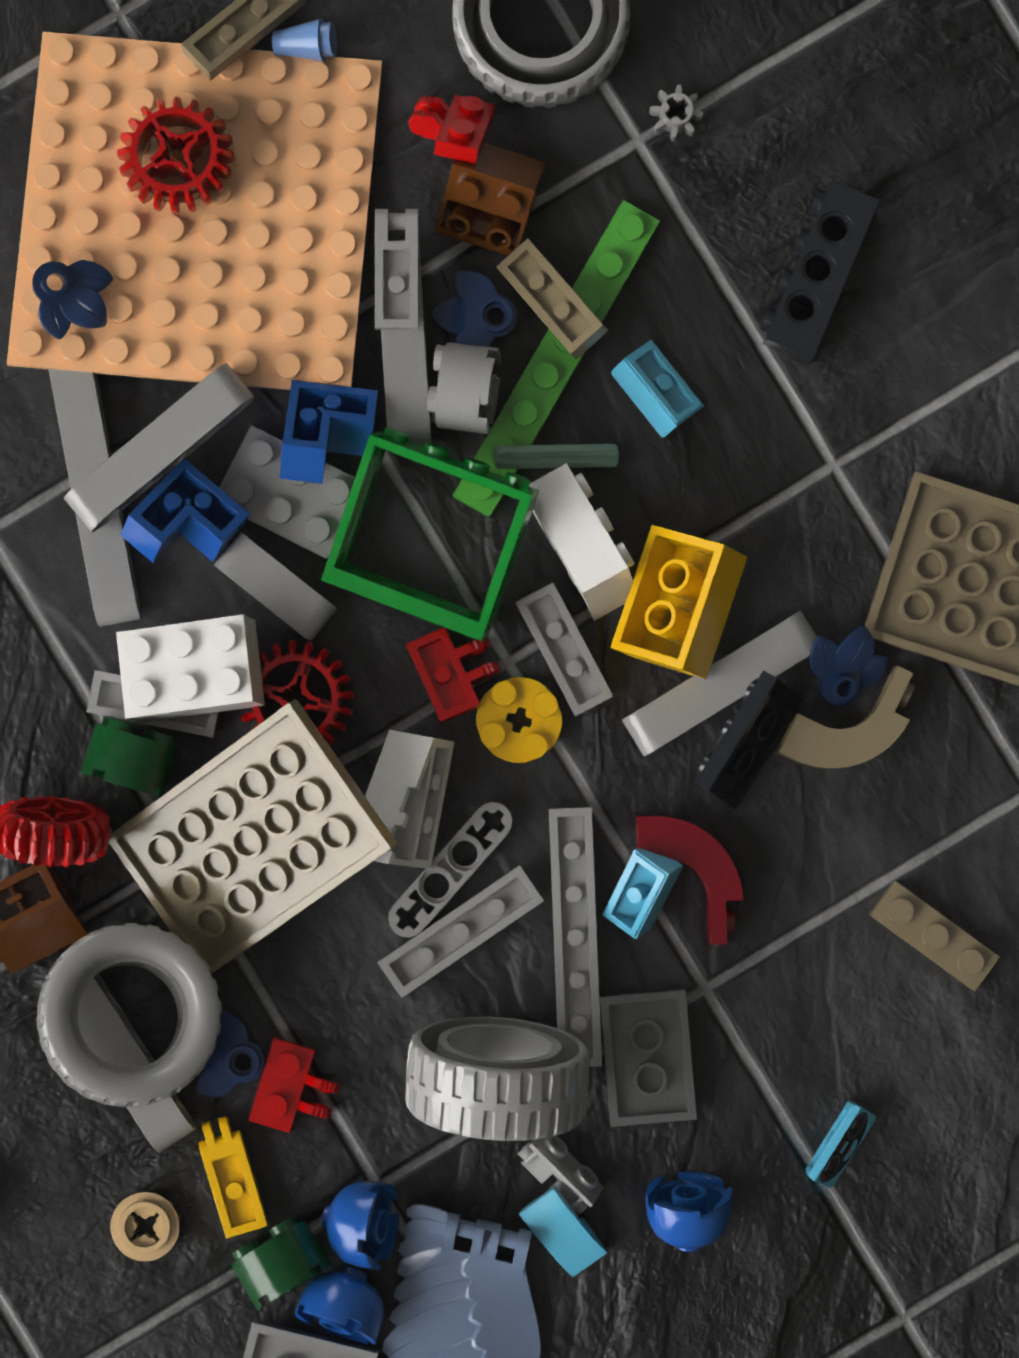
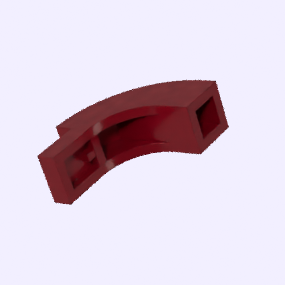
M635 816L636 848L682 862L695 871L702 881L706 893L707 941L710 945L728 944L727 934H735L734 908H726V901L743 900L740 877L729 854L709 833L687 821L668 816Z

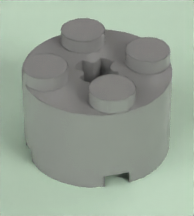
M447 342L446 345H436L433 369L438 371L437 387L430 386L427 399V412H431V423L436 424L437 428L490 434L489 424L494 422L500 377L493 374L494 365H501V352L499 348Z

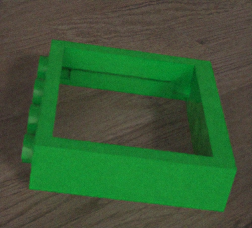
M385 427L384 432L377 431L370 434L321 581L482 641L490 634L540 490L530 487L531 480L521 475L506 472L505 477L489 472L490 465L478 459L466 457L463 462L449 457L450 450L443 446L425 442L424 447L409 442L410 435L394 428ZM386 451L520 500L480 613L348 563Z

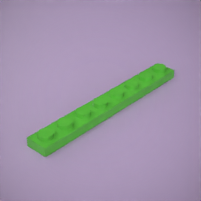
M625 200L621 202L572 287L602 323L660 223V220ZM548 329L493 424L490 434L485 438L474 459L489 464V472L505 477L506 472L516 474L518 469L495 468L493 462L494 448L498 445L533 444L585 352L575 359ZM464 479L461 480L453 494V498L488 518L491 517L503 496L499 492Z

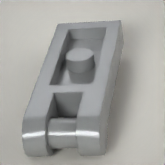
M375 209V330H419V209H405V213H389L388 209ZM389 230H405V241H388Z

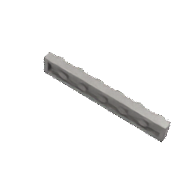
M592 807L549 809L557 1028L572 1034L584 1043L590 1056L589 1067H602Z

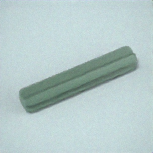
M615 444L498 445L494 448L493 462L497 469L559 468L566 463L569 468L615 467L619 461V450Z

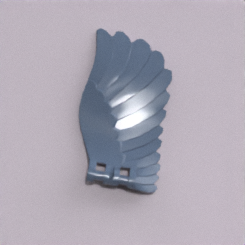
M413 1204L406 1211L407 1216L412 1218V1220L402 1229L403 1234L407 1238L401 1242L398 1251L403 1256V1259L399 1263L397 1272L405 1277V1279L395 1289L393 1296L400 1304L392 1310L389 1318L396 1325V1328L385 1339L382 1352L388 1355V1358H540V1329L525 1267L532 1231L521 1228L519 1232L502 1229L503 1224L478 1218L477 1222L460 1219L461 1214L448 1212L432 1205ZM456 1236L472 1239L471 1250L454 1248ZM498 1246L515 1249L513 1261L497 1258Z

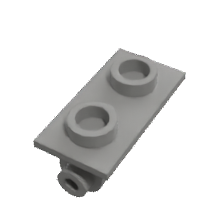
M558 1136L532 1140L531 1143L528 1142L517 1153L523 1159L521 1164L541 1184L552 1174L558 1179L549 1189L556 1186L570 1207L578 1215L588 1206L591 1207L604 1188L599 1183L593 1170L585 1165H581L568 1152L566 1144Z

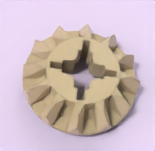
M137 1192L122 1200L116 1207L110 1225L112 1239L117 1248L127 1257L137 1261H153L166 1255L175 1245L179 1236L180 1217L177 1215L172 1202L160 1196L157 1192ZM132 1212L144 1219L150 1216L153 1217L156 1213L159 1215L153 1225V1229L156 1232L155 1235L159 1240L147 1232L141 1236L138 1235L135 1239L132 1238L139 1226L136 1216Z

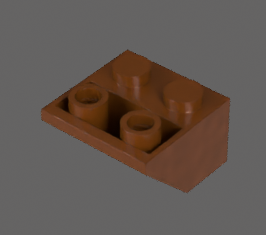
M485 142L476 164L454 159L435 232L504 255H510L522 243L546 162Z
M31 865L0 881V959L11 974L89 934L55 866L50 868L47 865Z

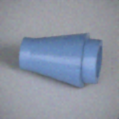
M320 18L286 29L273 30L272 47L274 55L322 62L326 61V57H335L337 53V34L334 23L324 22Z

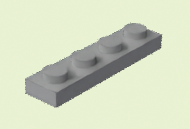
M519 865L377 963L400 997L403 998L535 908L544 899Z

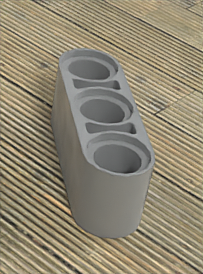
M241 531L214 563V566L310 642L337 610L334 605Z

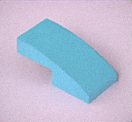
M553 1186L519 1212L521 1218L538 1240L572 1277L579 1274L608 1252L585 1219L577 1216L556 1186Z

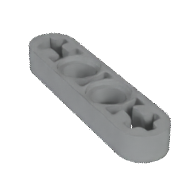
M489 802L482 805L434 858L431 869H425L403 893L389 911L388 921L394 933L401 937L410 938L422 932L499 845L512 827L511 812L506 806L498 802ZM486 810L492 814L500 810L504 814L501 822L505 827L500 832L492 829L484 837L492 842L487 849H484L481 842L476 837L467 834L466 831L471 825L475 827L477 832L484 826L486 821L482 814ZM469 841L476 847L477 858L471 865L462 866L453 859L452 850L458 842ZM440 873L448 880L449 889L443 897L432 898L425 892L424 881L430 874ZM417 890L422 900L435 906L431 913H427L423 906L415 917L419 925L416 928L408 925L402 929L397 924L401 917L396 912L401 907L404 910H409L417 902V900L410 898V894Z

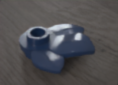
M80 260L69 266L56 261L42 264L32 277L33 292L40 300L38 318L42 327L58 340L67 333L71 323L84 328L104 327L107 323V312L103 299L98 292L105 289L113 281L109 271L103 266L87 260ZM55 275L61 279L62 287L60 290L54 291L48 287L47 278L49 276Z
M473 271L456 272L455 284L458 296L441 303L432 311V317L436 323L445 331L456 334L455 343L489 347L494 338L508 335L514 329L517 322V311L512 301L505 296L497 295L492 281L483 274ZM492 310L503 312L504 320L500 324L489 322L488 314Z
M860 625L839 646L821 635H817L812 643L809 657L810 669L820 678L819 690L822 697L832 705L843 706L852 702L858 696L861 689L870 687L878 682L886 670L888 657L882 654H874V639L866 626ZM842 681H847L845 686L837 691L838 685Z
M222 1011L220 1014L221 1029L215 1043L216 1047L201 1071L203 1073L199 1077L196 1086L197 1093L208 1097H222L227 1095L237 1083L254 1081L261 1075L265 1066L264 1053L256 1043L249 1041L245 1024L238 1017ZM245 1053L250 1056L252 1063L248 1069H241L236 1064V1057L239 1054Z

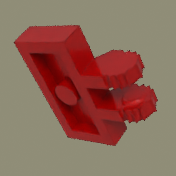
M430 95L420 96L418 103L414 106L415 111L407 122L409 123L410 131L418 136L422 135L424 138L436 140L434 155L476 164L494 120L496 104L485 102L474 96L463 97L454 95L449 107L442 98L435 96L431 98Z
M443 627L406 644L441 724L479 708L480 703L472 688V684L484 681L501 671L498 662L485 663L467 673L463 668L461 660L480 655L490 647L487 638H484L482 641L474 640L455 649L446 628Z
M274 1037L248 1121L290 1133L297 1110L316 1117L330 1119L332 1109L319 1102L301 1099L305 1084L325 1093H338L340 1084L334 1080L309 1073L316 1049Z

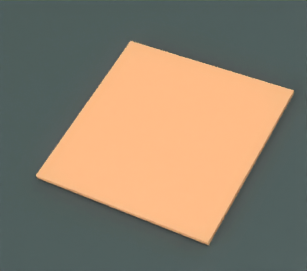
M43 32L7 366L81 371L95 374L200 383L218 367L228 363L247 387L291 390L292 380L352 387L382 61L326 57V61L322 62L291 56H275L273 51L249 49L210 81L182 53V43ZM176 96L181 98L183 108H187L189 102L193 99L199 103V113L207 107L212 108L214 111L213 121L218 119L224 120L226 129L222 134H230L232 136L233 144L227 149L235 154V161L225 164L231 168L232 177L230 179L218 178L224 185L223 193H216L210 189L208 192L212 203L206 205L201 198L194 200L196 204V211L194 212L189 211L186 203H180V211L177 215L172 214L170 202H166L165 207L160 212L154 209V197L145 204L141 203L138 198L140 190L130 192L127 188L126 183L130 177H122L119 167L125 162L120 160L117 155L118 149L127 147L120 139L121 133H135L129 126V119L136 118L142 122L144 120L141 113L142 106H147L152 113L158 111L156 101L159 98L163 99L166 108L173 107V99ZM182 126L168 128L170 132L176 135H183L191 130L194 133L197 132L194 129ZM155 136L150 139L144 149L142 168L151 163L150 158L159 149ZM166 143L170 159L173 157L175 162L180 160L186 168L182 151L179 154L178 149L172 150L170 145ZM210 143L202 148L203 153L193 163L198 175L205 170L210 160ZM169 176L162 181L159 178L156 179V181L167 185L185 184V181L177 176ZM87 260L103 266L113 277V281L105 289L98 292L106 307V325L101 328H84L71 323L69 330L60 340L50 335L42 327L38 318L40 300L32 289V277L35 271L42 264L51 261L69 266L77 261ZM51 275L47 278V285L51 290L57 291L61 289L62 281L58 276Z

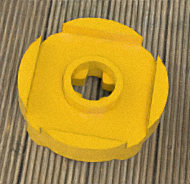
M514 677L498 682L483 696L480 701V707L477 709L476 726L481 741L493 755L508 762L525 763L542 757L554 746L561 731L562 714L556 697L546 686L530 678ZM518 708L526 709V717L532 719L530 727H522L520 733L512 731L513 724L506 721L508 713L515 714Z

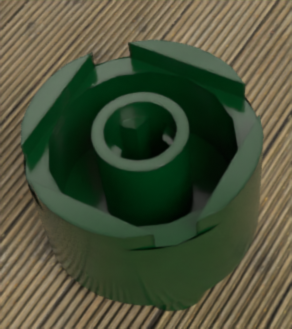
M106 716L103 717L102 724L95 723L80 773L92 776L95 768L94 776L103 778L104 781L147 794L151 792L158 797H162L165 794L179 749L174 747L176 738L148 729L144 730L143 736L132 734L135 725Z
M290 1217L269 1230L273 1238L261 1244L259 1240H253L232 1253L236 1262L231 1267L257 1311L267 1306L263 1299L267 1296L270 1302L274 1299L278 1300L319 1275L315 1268L318 1264L322 1270L332 1266L306 1220L298 1222L296 1217Z

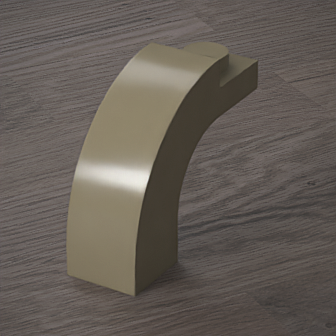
M900 666L892 667L874 707L862 721L854 726L845 729H834L823 726L798 713L794 714L776 753L797 763L817 768L851 767L880 755L900 737L910 719L895 713L897 706L905 708L914 691L915 685L909 683L913 673Z

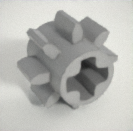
M677 85L675 93L670 95L660 90L658 98L662 105L651 106L649 110L650 115L659 116V121L655 125L654 131L657 133L665 129L670 132V139L673 142L677 137V133L682 131L692 136L694 134V127L690 121L702 120L703 117L702 111L693 110V105L698 98L697 93L688 97L682 94L681 85ZM669 106L675 110L681 107L685 109L682 121L677 116L671 120L668 118Z

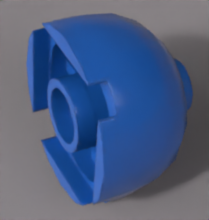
M691 1171L677 1172L679 1180L665 1183L664 1175L657 1177L648 1184L646 1189L647 1219L657 1237L681 1251L694 1252L710 1245L724 1234L731 1217L732 1189L731 1187L728 1190L724 1188L723 1179L704 1172Z
M358 1181L343 1188L335 1196L331 1205L326 1206L322 1216V1228L326 1231L327 1239L333 1252L343 1262L357 1267L379 1270L382 1268L378 1264L379 1259H389L399 1226V1213L391 1215V1200L399 1201L398 1193L393 1185L374 1181Z
M345 1266L342 1273L329 1271L316 1276L303 1291L294 1314L298 1319L312 1326L314 1318L319 1320V1324L325 1327L323 1332L364 1345H367L368 1341H370L374 1345L382 1328L384 1306L377 1289L366 1282L368 1275L358 1269Z

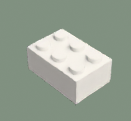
M244 614L116 632L125 719L141 723L265 706L256 622Z

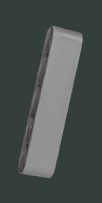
M419 248V330H381L387 427L410 435L409 442L424 447L425 442L432 443L430 412H427L429 387Z
M228 363L221 365L74 486L65 495L64 500L91 533L95 532L178 465L183 458L189 456L242 412L255 399V396Z
M800 610L713 663L706 680L692 676L622 719V722L643 756H646L743 697L749 684L753 680L758 679L763 670L776 677L810 656V650L816 634Z
M99 973L95 975L84 988L78 1004L77 1018L79 1030L87 1046L99 1058L116 1066L140 1067L154 1062L155 1060ZM177 1094L156 1103L126 1107L151 1146L158 1153H161L196 1130L192 1117Z

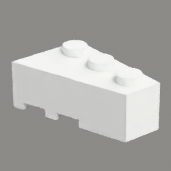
M566 463L530 483V487L540 490L532 512L554 551H556L568 571V576L573 585H576L593 620L595 621L624 605L633 582L629 567L634 565V561L623 542L617 545L613 543L608 533L614 530L603 508L600 507L594 510L587 499L593 496V493L582 473L574 476Z
M389 730L365 797L398 844L374 861L431 869L454 748L453 741Z

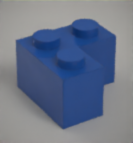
M292 380L282 442L280 479L323 484L327 452L363 456L369 435L374 430L378 390Z
M183 458L128 515L121 536L152 563L180 535L214 562L238 533L242 531L250 513Z

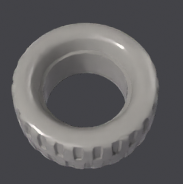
M453 0L452 21L455 40L463 62H466L470 73L476 80H480L484 88L489 92L501 96L503 100L512 104H522L523 107L553 108L556 105L575 102L583 95L587 96L596 90L600 82H604L609 77L614 66L618 64L627 42L631 16L630 0H589L592 9V21L587 33L574 48L552 58H532L519 54L508 47L498 36L491 21L490 11L493 0Z
M125 923L122 925H111L91 932L77 940L53 964L43 983L38 999L36 1020L40 1037L39 1041L42 1051L45 1052L48 1063L53 1071H56L68 1087L73 1088L83 1097L109 1106H144L159 1102L179 1092L203 1070L214 1052L217 1037L220 1035L222 1004L217 993L219 988L216 979H213L209 972L210 967L206 961L197 955V950L189 943L186 944L181 941L178 935L170 931H162L159 927L149 924ZM134 966L145 969L160 978L174 998L177 1008L175 1035L166 1051L150 1064L140 1067H121L110 1064L90 1050L79 1030L77 1018L78 1004L84 988L95 975L112 967Z
M462 1017L438 1021L419 1029L410 1040L406 1068V1105L411 1114L421 1122L436 1129L460 1136L496 1141H526L557 1136L574 1129L584 1118L589 1087V1052L584 1043L572 1034L533 1021L503 1017Z

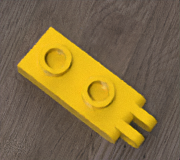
M223 1116L218 1118L222 1135L216 1137L211 1121L202 1123V1130L205 1140L198 1142L227 1239L266 1227L269 1222L240 1130L232 1132L228 1117Z

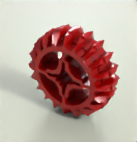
M177 96L174 97L173 107L166 108L163 99L159 98L156 101L158 111L154 113L147 106H142L141 113L144 120L141 122L136 118L129 119V126L135 133L122 132L120 139L127 147L117 150L118 158L125 162L119 167L122 177H130L126 183L129 191L140 190L138 198L143 204L149 202L154 197L153 206L159 212L165 207L166 202H170L171 212L176 215L180 211V203H186L190 212L196 211L194 200L201 198L206 205H210L212 199L208 191L212 189L216 193H223L224 185L218 178L230 179L232 177V170L225 164L235 161L234 152L227 149L233 144L232 136L230 134H222L226 129L224 120L218 119L213 121L214 111L210 107L205 108L199 113V103L194 99L189 102L187 108H183L182 100ZM182 126L194 129L197 132L194 133L191 130L183 135H176L170 132L168 128ZM155 136L159 149L150 158L151 163L142 168L144 149L150 139ZM166 143L170 145L172 150L178 149L179 154L182 151L186 168L180 160L175 162L173 157L170 159ZM210 143V160L205 170L198 175L193 163L203 153L202 148ZM169 176H177L183 179L185 184L167 185L156 181V179L159 178L162 181Z
M291 640L288 644L289 654L286 655L283 654L279 644L272 645V651L276 658L270 661L266 654L260 652V662L264 665L261 669L264 697L274 699L282 707L285 706L289 701L285 700L284 697L276 696L275 692L285 694L288 690L294 692L293 687L299 686L302 677L300 685L302 687L301 694L308 697L307 699L318 702L316 706L306 703L302 708L305 712L317 710L328 713L317 729L329 745L335 743L334 736L328 730L333 726L338 731L344 732L347 728L346 725L336 719L339 713L345 716H352L353 714L352 709L341 707V700H351L355 697L354 692H341L340 685L351 681L350 675H342L338 678L334 675L343 666V663L340 660H336L327 666L325 661L328 659L330 651L326 648L320 651L317 658L312 657L314 652V643L307 642L303 654H298V644L295 640ZM291 663H299L297 671L288 685L276 687L265 684L269 676L278 668ZM311 666L317 668L327 679L331 690V701L318 698L311 693L309 689ZM262 706L252 707L253 712L245 713L241 716L242 722H251L256 719L258 725L267 719Z
M37 795L35 798L23 797L19 801L11 800L7 804L0 806V854L9 860H17L20 864L47 865L50 868L53 866L68 867L73 864L81 866L85 862H94L106 855V850H108L109 840H111L110 816L107 815V811L103 808L98 807L94 803H86L83 799L73 800L69 797L58 798L53 795L51 797H40Z

